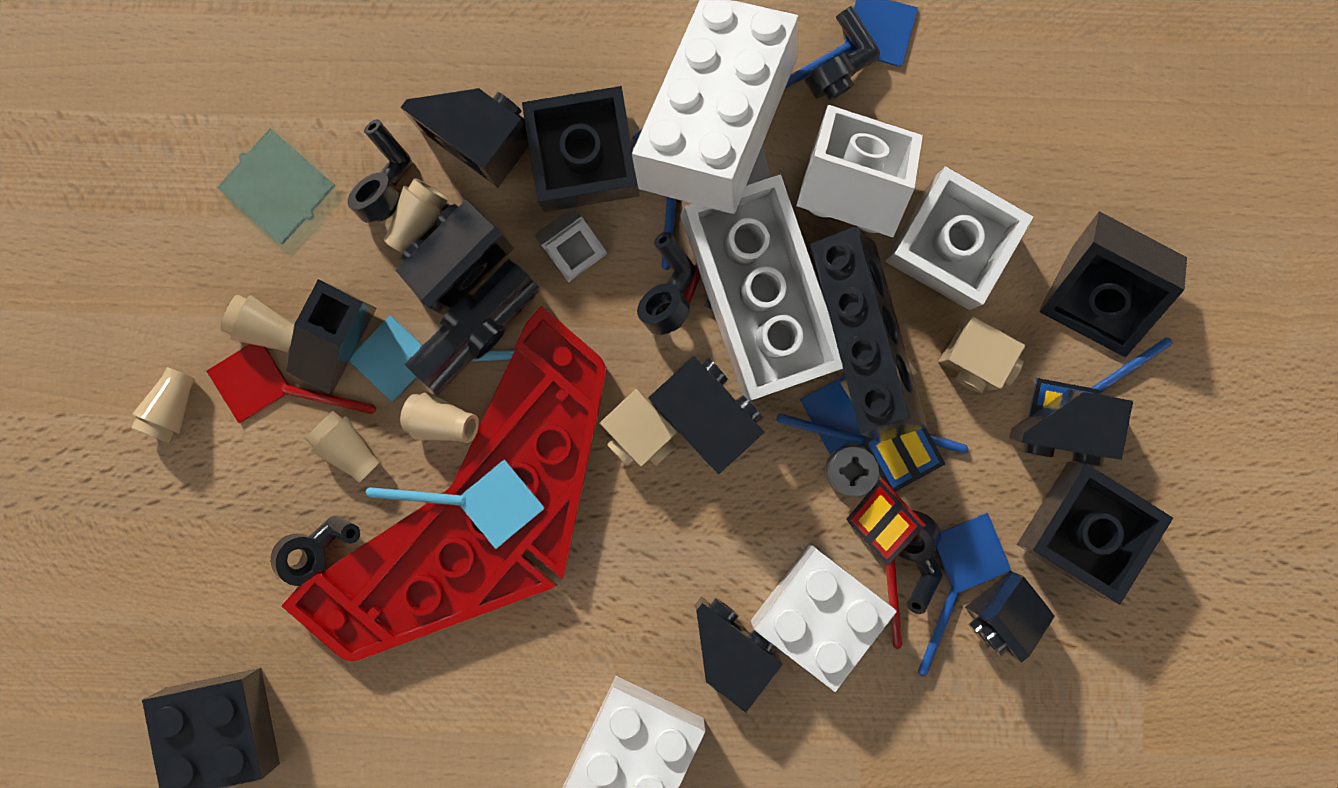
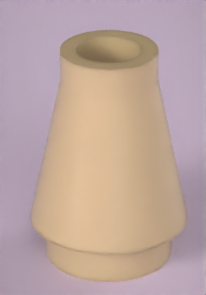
M414 178L409 187L403 186L389 230L383 240L392 248L403 253L410 244L417 239H422L435 225L436 219L444 211L443 208L449 199L432 186Z
M238 294L235 295L223 316L220 330L230 334V340L278 349L288 354L290 352L294 324L252 295L247 298Z
M166 367L162 377L131 414L136 417L131 428L169 444L174 433L180 435L190 389L195 379Z
M430 392L411 395L404 403L400 417L402 429L408 432L415 440L470 443L475 438L479 426L478 417L475 414L467 413Z
M334 411L326 416L305 438L313 446L310 450L311 452L346 472L358 483L380 463L373 456L347 416L341 418Z

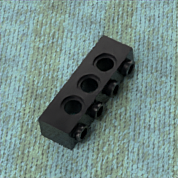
M857 226L811 243V250L860 434L878 442H883L926 428L927 423L876 243Z

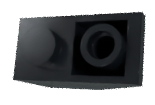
M318 279L294 324L286 372L328 394H332L377 308L334 285Z
M1068 389L1013 427L1010 439L1025 443L1023 449L1025 453L1053 458L1055 449L1072 451V461L1103 466L1104 457L1122 460L1133 401Z
M1009 571L965 606L974 618L968 625L987 648L991 646L1000 657L1008 653L1021 663L1031 655L1055 617L1026 578L1013 571Z
M700 597L695 606L706 683L747 713L783 665L780 657L774 653L777 647L755 630L750 634L735 623L739 615L720 599L715 598L712 603H709L703 597Z

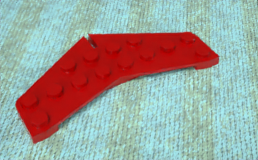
M540 306L525 323L515 344V351L455 480L441 494L461 496L505 459L545 508L495 549L461 506L426 503L340 561L303 583L302 586L297 587L281 607L340 658L347 661H359L557 587L558 584L523 555L527 549L561 579L564 578L607 369L603 359L543 306Z

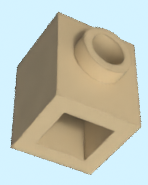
M971 316L961 320L938 363L958 373L955 380L959 384L982 394L984 389L988 391L999 390L1004 384L1010 386L1014 382L1024 363L1019 356L1025 345Z
M637 389L600 422L613 437L607 445L627 466L633 460L641 467L648 460L657 466L677 447L671 440L677 431Z

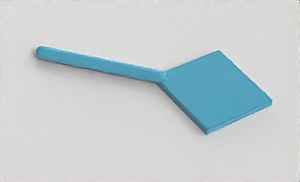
M390 315L353 353L349 362L391 402H394L417 378L404 364L420 349L422 344ZM515 350L489 351L478 360L473 359L472 361L510 360Z
M505 459L461 496L372 487L366 490V495L371 498L459 505L495 549L545 508Z

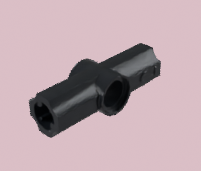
M508 259L473 295H465L446 312L440 322L441 328L404 365L438 396L473 359L478 360L482 358L499 342L506 332L505 326L540 291L539 286L521 267Z

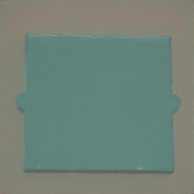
M270 128L247 154L241 153L239 155L240 162L217 188L283 245L306 219L312 220L314 218V209L336 185Z

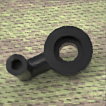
M852 6L839 13L836 19L856 50L848 55L843 53L836 56L815 70L805 80L816 99L826 95L828 100L832 101L844 94L854 85L851 77L856 72L875 62L880 56L879 47Z
M377 119L365 127L364 133L389 162L381 172L371 174L362 179L353 188L347 201L349 208L366 223L386 220L395 212L400 196V191L396 184L412 163L410 155L383 123Z
M663 232L658 235L654 245L674 272L667 284H661L649 290L642 297L637 307L638 318L651 333L656 335L673 332L680 328L686 320L690 305L683 294L696 272L692 261L669 232Z
M912 510L926 526L898 556L915 562L921 573L907 601V607L915 614H923L926 612L942 579V572L933 555L940 541L941 533L938 525L931 517L922 512Z
M331 516L310 536L296 533L287 535L279 540L271 553V567L274 573L287 584L302 586L303 583L323 571L325 566L324 549L333 540L338 538L348 544L355 543L360 537V529L357 525L340 516ZM300 549L302 551L301 561L296 565L290 566L287 561L288 555L292 551Z

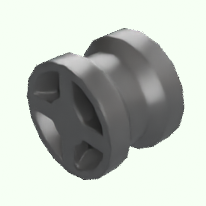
M848 446L832 452L826 461L825 476L829 485L837 492L852 497L862 496L871 491L877 483L879 468L874 456L866 449Z

